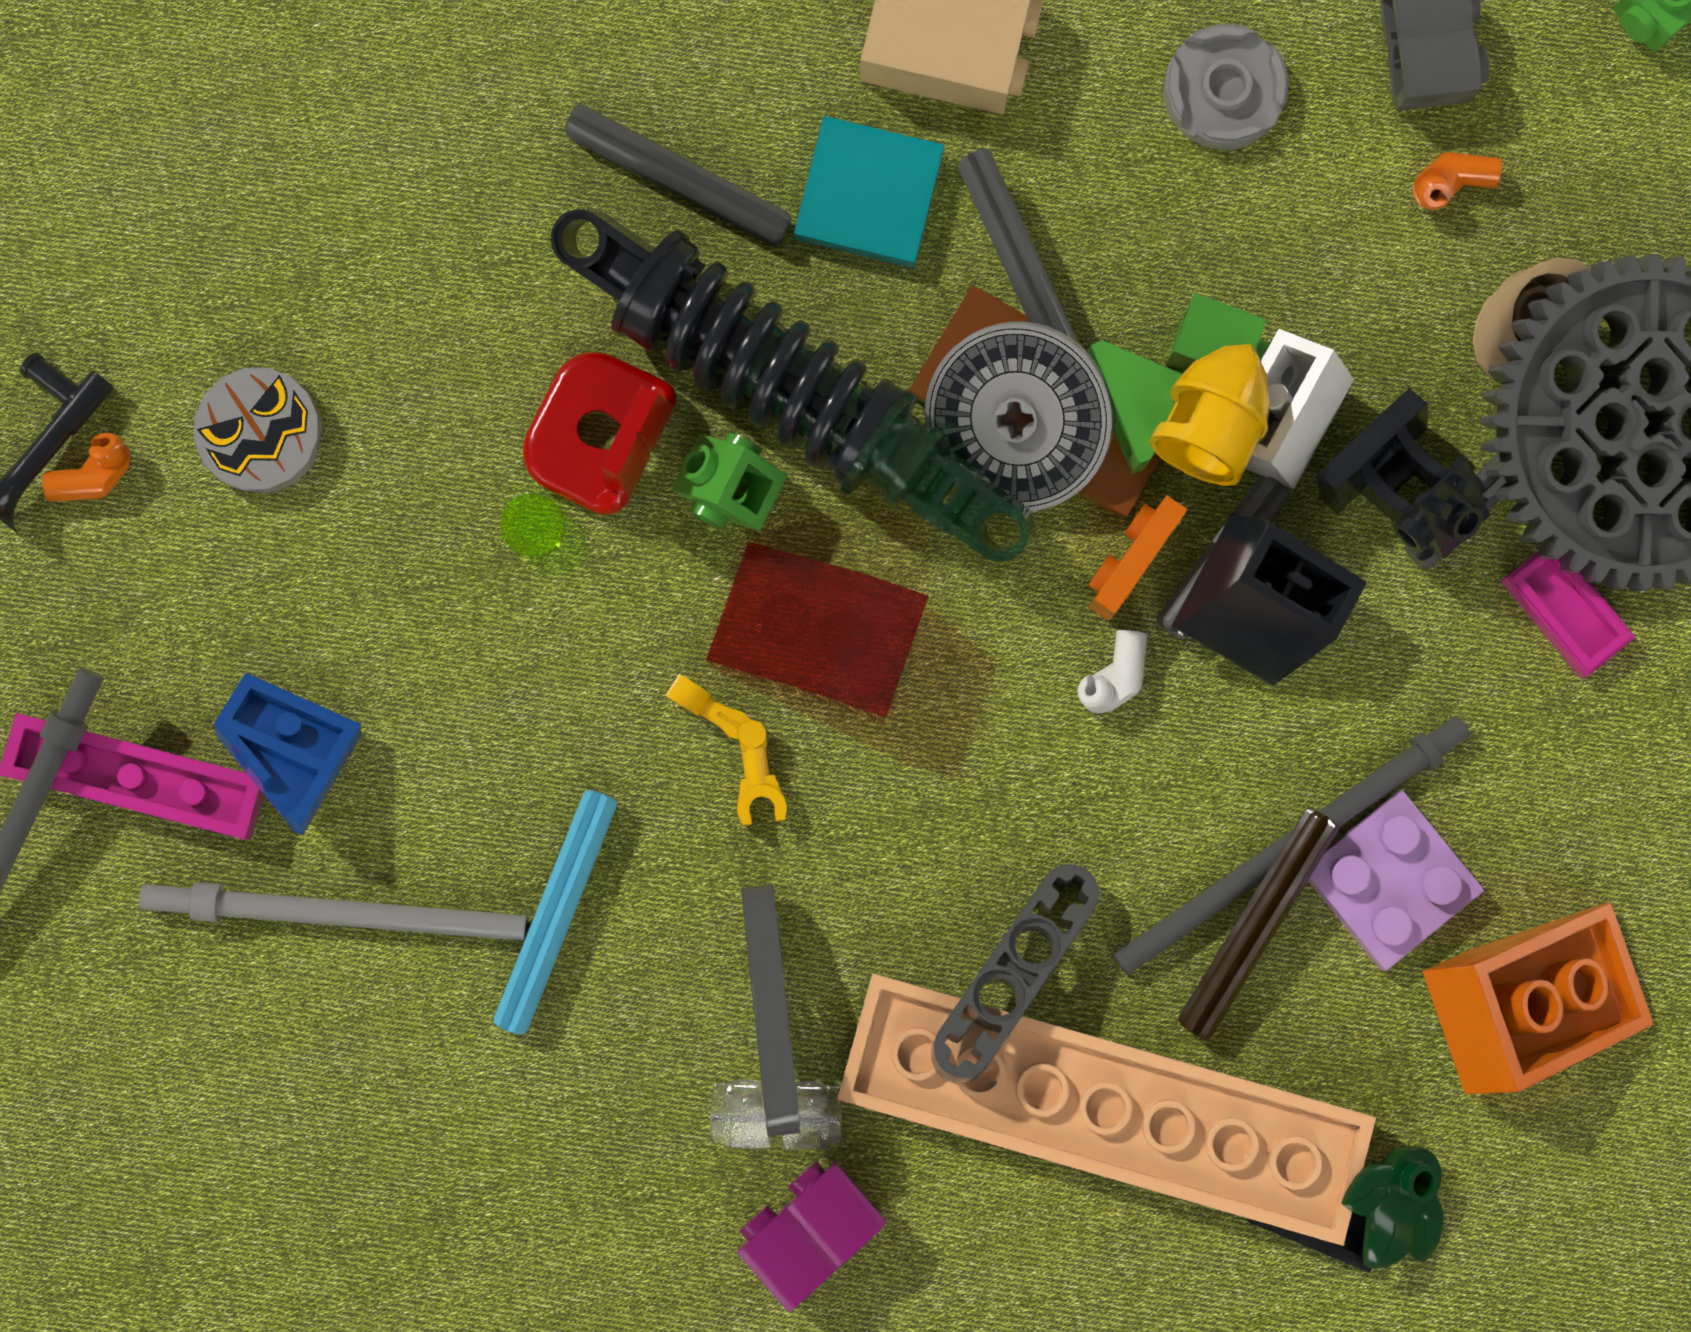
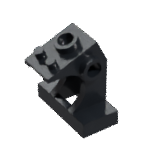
M1408 388L1318 473L1319 498L1338 514L1361 493L1394 522L1393 529L1408 547L1416 552H1421L1426 547L1445 559L1463 541L1470 539L1478 531L1481 524L1490 516L1481 495L1485 491V486L1481 479L1471 470L1467 459L1462 455L1452 464V469L1449 470L1432 459L1418 445L1415 440L1427 430L1428 403ZM1414 475L1430 488L1427 493L1423 491L1415 499V505L1408 503L1396 494Z

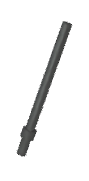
M83 667L79 668L59 711L52 710L40 732L44 742L0 830V891L68 752L77 750L88 728L87 724L83 721L104 680V677L95 671Z

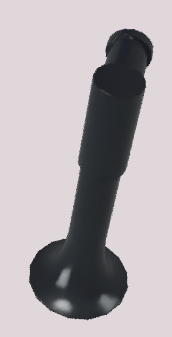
M37 352L32 353L24 360L20 367V375L34 381L63 404L51 417V422L15 464L0 478V521L16 533L18 531L14 526V511L20 497L71 436H75L115 389L93 370L77 385L45 361L44 357Z

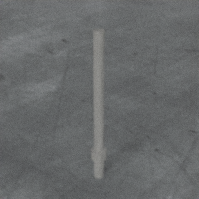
M195 882L192 888L144 884L139 897L141 910L187 913L190 919L194 921L219 922L221 917L224 916L525 941L528 931V915L225 891L223 884Z

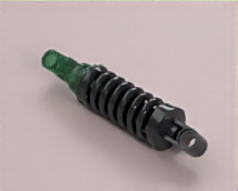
M576 209L564 213L557 219L551 231V245L557 258L619 301L611 321L612 331L619 336L629 337L649 352H658L666 348V361L670 367L678 372L687 371L694 367L693 377L697 386L705 391L715 390L722 386V402L730 409L739 410L750 405V422L759 429H767L778 423L777 439L786 448L793 449L807 441L805 447L806 462L815 468H821L826 465L834 470L835 482L842 486L841 491L850 495L865 482L870 486L873 485L876 490L884 493L883 501L893 508L903 500L906 501L927 521L939 529L956 536L982 556L992 561L1003 562L1017 557L1030 544L1035 533V521L1029 508L995 485L988 476L971 463L942 448L941 445L945 437L943 432L936 427L927 430L923 424L917 423L911 417L917 400L916 394L910 390L904 391L889 379L881 380L871 391L860 383V380L867 371L866 364L863 361L853 359L845 370L842 371L832 364L839 352L837 343L832 340H825L816 351L804 344L811 334V328L804 320L796 321L788 332L779 327L777 324L783 315V308L776 301L767 302L754 320L749 318L744 313L755 297L756 291L754 286L749 282L743 281L734 288L726 301L719 297L717 294L728 277L726 266L720 262L711 264L699 280L696 281L695 279L702 273L706 265L698 260L699 249L690 242L688 235L680 230H676L663 239L655 248L611 216L602 212ZM587 222L594 225L599 235L598 247L589 257L582 255L576 244L577 232ZM845 411L846 414L839 420L842 412ZM957 481L959 483L958 487L947 503L944 504L945 497ZM1006 513L1015 518L1020 528V537L1016 544L1001 546L990 538L987 531V523L992 514Z

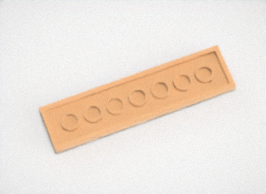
M872 973L837 1100L1300 1234L1344 1245L1352 1211L1342 1205V1199L1354 1177L1364 1167L1376 1117L1025 1016L1021 1017L980 1077L967 1084H954L943 1079L935 1071L931 1061V1047L939 1029L961 998ZM981 1004L988 1013L995 1016H1003L1010 1013ZM964 1012L961 1018L971 1020L973 1023L962 1041L957 1044L948 1039L945 1042L951 1049L948 1061L957 1067L964 1060L971 1061L973 1064L978 1062L971 1052L976 1040L985 1029L979 1026L968 1012ZM985 1029L992 1039L997 1037V1032Z

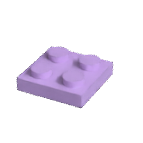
M1403 790L1396 791L1333 842L1308 880L1381 971H1387L1485 891Z

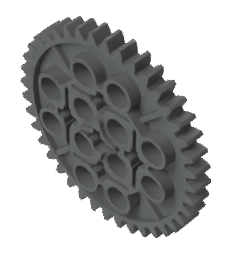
M1659 254L1639 257L1638 261L1635 255L1615 259L1614 265L1610 260L1591 265L1590 272L1585 269L1568 274V284L1562 282L1550 285L1547 288L1549 300L1540 299L1531 301L1528 304L1534 320L1526 318L1515 320L1511 326L1521 341L1513 340L1500 343L1499 350L1510 362L1507 365L1491 366L1488 372L1502 383L1501 389L1486 391L1482 395L1483 399L1497 406V413L1480 418V424L1490 429H1495L1497 436L1481 444V450L1499 453L1500 461L1494 463L1485 471L1487 476L1505 477L1507 483L1501 486L1494 494L1496 500L1515 499L1517 504L1507 515V521L1509 523L1529 521L1521 539L1524 542L1535 543L1544 540L1539 556L1542 559L1553 560L1561 557L1560 571L1564 573H1578L1582 571L1584 581L1588 583H1601L1604 579L1606 588L1625 589L1626 585H1628L1629 590L1649 591L1652 585L1653 589H1673L1675 581L1682 584H1691V431L1686 438L1681 429V419L1685 411L1691 419V390L1686 391L1684 387L1687 383L1691 389V374L1688 375L1684 370L1689 368L1691 371V347L1688 346L1684 338L1685 324L1687 321L1691 324V265L1685 267L1684 257L1680 256L1664 259L1662 262ZM1602 318L1608 323L1611 332L1610 341L1607 346L1602 343L1598 333L1599 322ZM1558 362L1564 366L1567 373V383L1563 391L1558 389L1554 382L1553 374ZM1643 365L1648 368L1651 374V385L1647 392L1641 386L1639 377ZM1608 366L1606 368L1608 372L1604 375L1599 367ZM1602 380L1607 386L1606 389H1598L1600 387L1599 383ZM1600 409L1604 411L1608 420L1607 432L1603 437L1598 433L1595 424L1596 415ZM1556 453L1562 457L1565 467L1563 477L1559 482L1555 480L1551 471L1552 459ZM1642 455L1648 462L1649 469L1647 478L1643 483L1637 474L1638 460ZM1597 457H1603L1605 460L1601 466L1596 460ZM1683 458H1688L1689 463L1686 466L1681 461ZM1599 471H1601L1604 479H1597L1596 475ZM1683 474L1688 478L1687 481H1682L1681 476ZM1598 499L1601 500L1605 508L1604 522L1599 528L1593 520V508ZM1683 501L1688 507L1689 513L1688 521L1684 528H1682L1678 519L1679 507Z

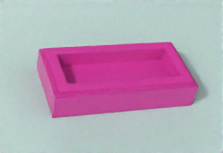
M1540 548L1500 581L1580 678L1588 677L1636 637L1591 583L1584 581L1582 571L1578 573H1564L1560 571L1561 557L1557 560L1542 559L1539 556Z

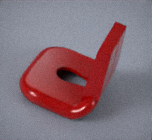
M587 352L569 359L556 373L524 438L523 460L529 475L546 490L590 511L602 515H611L619 512L628 503L650 459V453L654 451L675 408L677 394L674 387L667 381L606 353ZM595 411L603 412L621 425L609 450L591 447L581 441L578 435V425L584 415Z

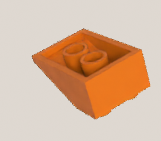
M1611 903L1600 904L1470 949L1422 971L1465 1094L1520 1092L1654 1025Z

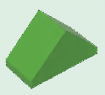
M1102 340L1091 344L1088 353L1098 364L1105 379L1114 408L1115 426L1113 430L1130 472L1135 474L1145 469L1154 454L1149 440L1156 426L1160 422H1166L1175 404V401L1171 398L1170 390L1182 374Z

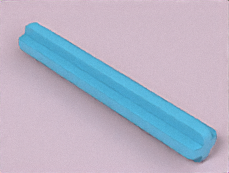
M586 790L582 795L493 1018L494 1024L505 1031L522 1035L529 1029L616 810L617 802L610 796L595 790Z

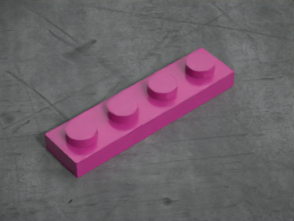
M19 713L15 714L0 765V776L25 781L44 742L40 732L46 720ZM88 731L85 732L77 750L68 752L51 789L244 840L252 839L264 796L245 772Z

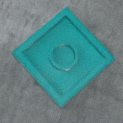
M823 116L794 231V240L915 269L944 152V144Z

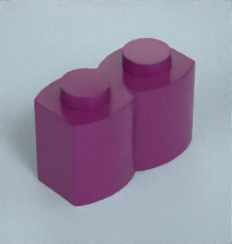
M817 1160L813 1162L788 1185V1188L795 1196L776 1213L769 1205H766L739 1230L746 1241L738 1247L737 1254L788 1313L812 1294L887 1224L885 1216L836 1160L825 1169Z

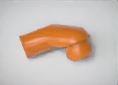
M1453 152L1442 153L1417 175L1413 184V197L1416 203L1423 208L1440 210L1450 202L1449 200L1463 186L1496 189L1501 177L1502 160L1501 158Z
M101 433L95 436L90 441L92 445L88 451L90 456L81 469L50 470L44 472L42 485L45 499L48 502L101 499L107 496L130 466L129 448L123 444L122 439L116 434Z

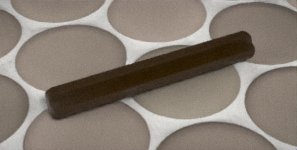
M1309 808L1304 811L1179 1015V1023L1186 1030L1206 1040L1213 1036L1336 836L1339 825L1334 820L1315 809Z

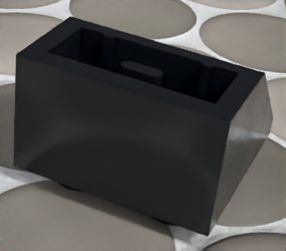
M1231 514L1171 627L1265 683L1274 686L1338 638L1367 582L1272 522Z

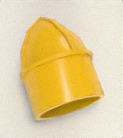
M1250 344L1223 346L1194 361L1172 386L1170 394L1175 404L1166 422H1160L1156 426L1149 442L1154 452L1174 468L1194 478L1221 486H1234L1240 481L1259 440L1268 431L1267 419L1270 410L1266 371L1255 347Z

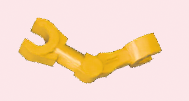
M679 674L666 697L698 717L701 715L719 726L729 738L739 741L745 779L740 780L737 802V815L742 825L752 824L750 805L758 797H766L773 803L775 821L785 820L787 804L775 775H770L765 727L760 722L750 719L742 711L726 707L712 698L708 691Z

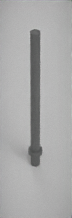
M1454 716L1428 735L1423 732L1418 733L1409 740L1411 747L1320 809L1319 812L1334 820L1340 828L1427 767L1430 770H1434L1443 764L1442 756L1471 736L1469 729L1458 716ZM1293 829L1114 953L1113 957L1123 972L1128 976L1260 884Z

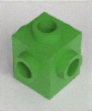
M728 433L724 441L699 434L693 448L685 456L681 471L671 490L693 503L689 511L692 516L713 527L723 529L726 522L729 521L760 531L788 474L760 456L762 448L742 436Z

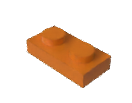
M1168 495L1165 496L1156 510L1145 503L1124 532V535L1133 541L1124 556L1118 561L1111 555H1108L1088 584V587L1097 592L1088 608L1109 621L1121 607L1188 509Z

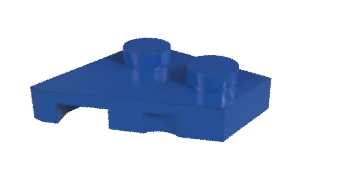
M248 673L244 674L214 723L215 735L291 829L300 835L305 833L361 737L360 723Z

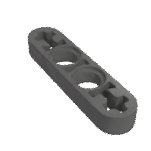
M1064 864L1054 868L1046 875L939 1029L931 1047V1061L935 1071L943 1079L954 1084H967L976 1080L985 1072L1095 909L1099 899V887L1094 876L1087 869L1074 864ZM1070 883L1075 884L1081 889L1077 899L1084 906L1081 907L1075 903L1070 904L1056 925L1052 920L1046 918L1059 897L1058 891L1053 886L1055 885L1064 890ZM1038 909L1043 916L1034 914L1033 911ZM1059 927L1068 929V933L1063 934ZM1026 931H1037L1043 934L1051 946L1050 957L1041 963L1024 961L1018 955L1015 948L1016 938ZM992 982L1003 983L1013 991L1016 998V1006L1009 1014L1003 1016L992 1015L981 1005L979 1000L980 990ZM964 1012H968L979 1026L997 1032L998 1035L995 1039H992L984 1029L976 1040L971 1052L978 1062L973 1064L971 1061L964 1060L957 1067L948 1061L951 1049L945 1042L948 1039L957 1044L962 1041L973 1023L971 1020L961 1018Z
M773 884L741 888L767 1137L801 1133Z

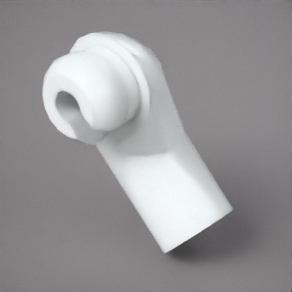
M1130 630L1116 631L1113 663L1092 676L1087 675L1079 683L1077 689L1078 698L1088 710L1097 714L1112 712L1140 692L1143 684L1147 633Z

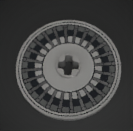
M1012 321L980 329L964 338L946 354L933 374L928 387L925 402V427L936 461L947 477L960 490L978 502L993 508L1012 512H1030L1058 505L1074 496L1090 482L1100 469L1110 448L1114 429V408L1108 387L1098 364L1080 344L1051 327L1031 322ZM1015 402L1020 403L1022 413L1032 414L1034 421H1031L1023 428L1022 433L1017 432L1015 422L1005 421L1004 414L1014 407Z

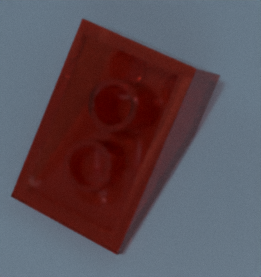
M748 542L706 661L885 723L929 596L868 574Z

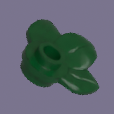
M1419 1146L1396 1148L1385 1156L1381 1164H1372L1363 1168L1349 1185L1342 1199V1205L1360 1216H1366L1363 1243V1264L1372 1269L1388 1267L1398 1263L1408 1253L1414 1259L1425 1262L1434 1253L1440 1241L1444 1213L1436 1195L1441 1182V1167L1438 1159L1431 1151Z

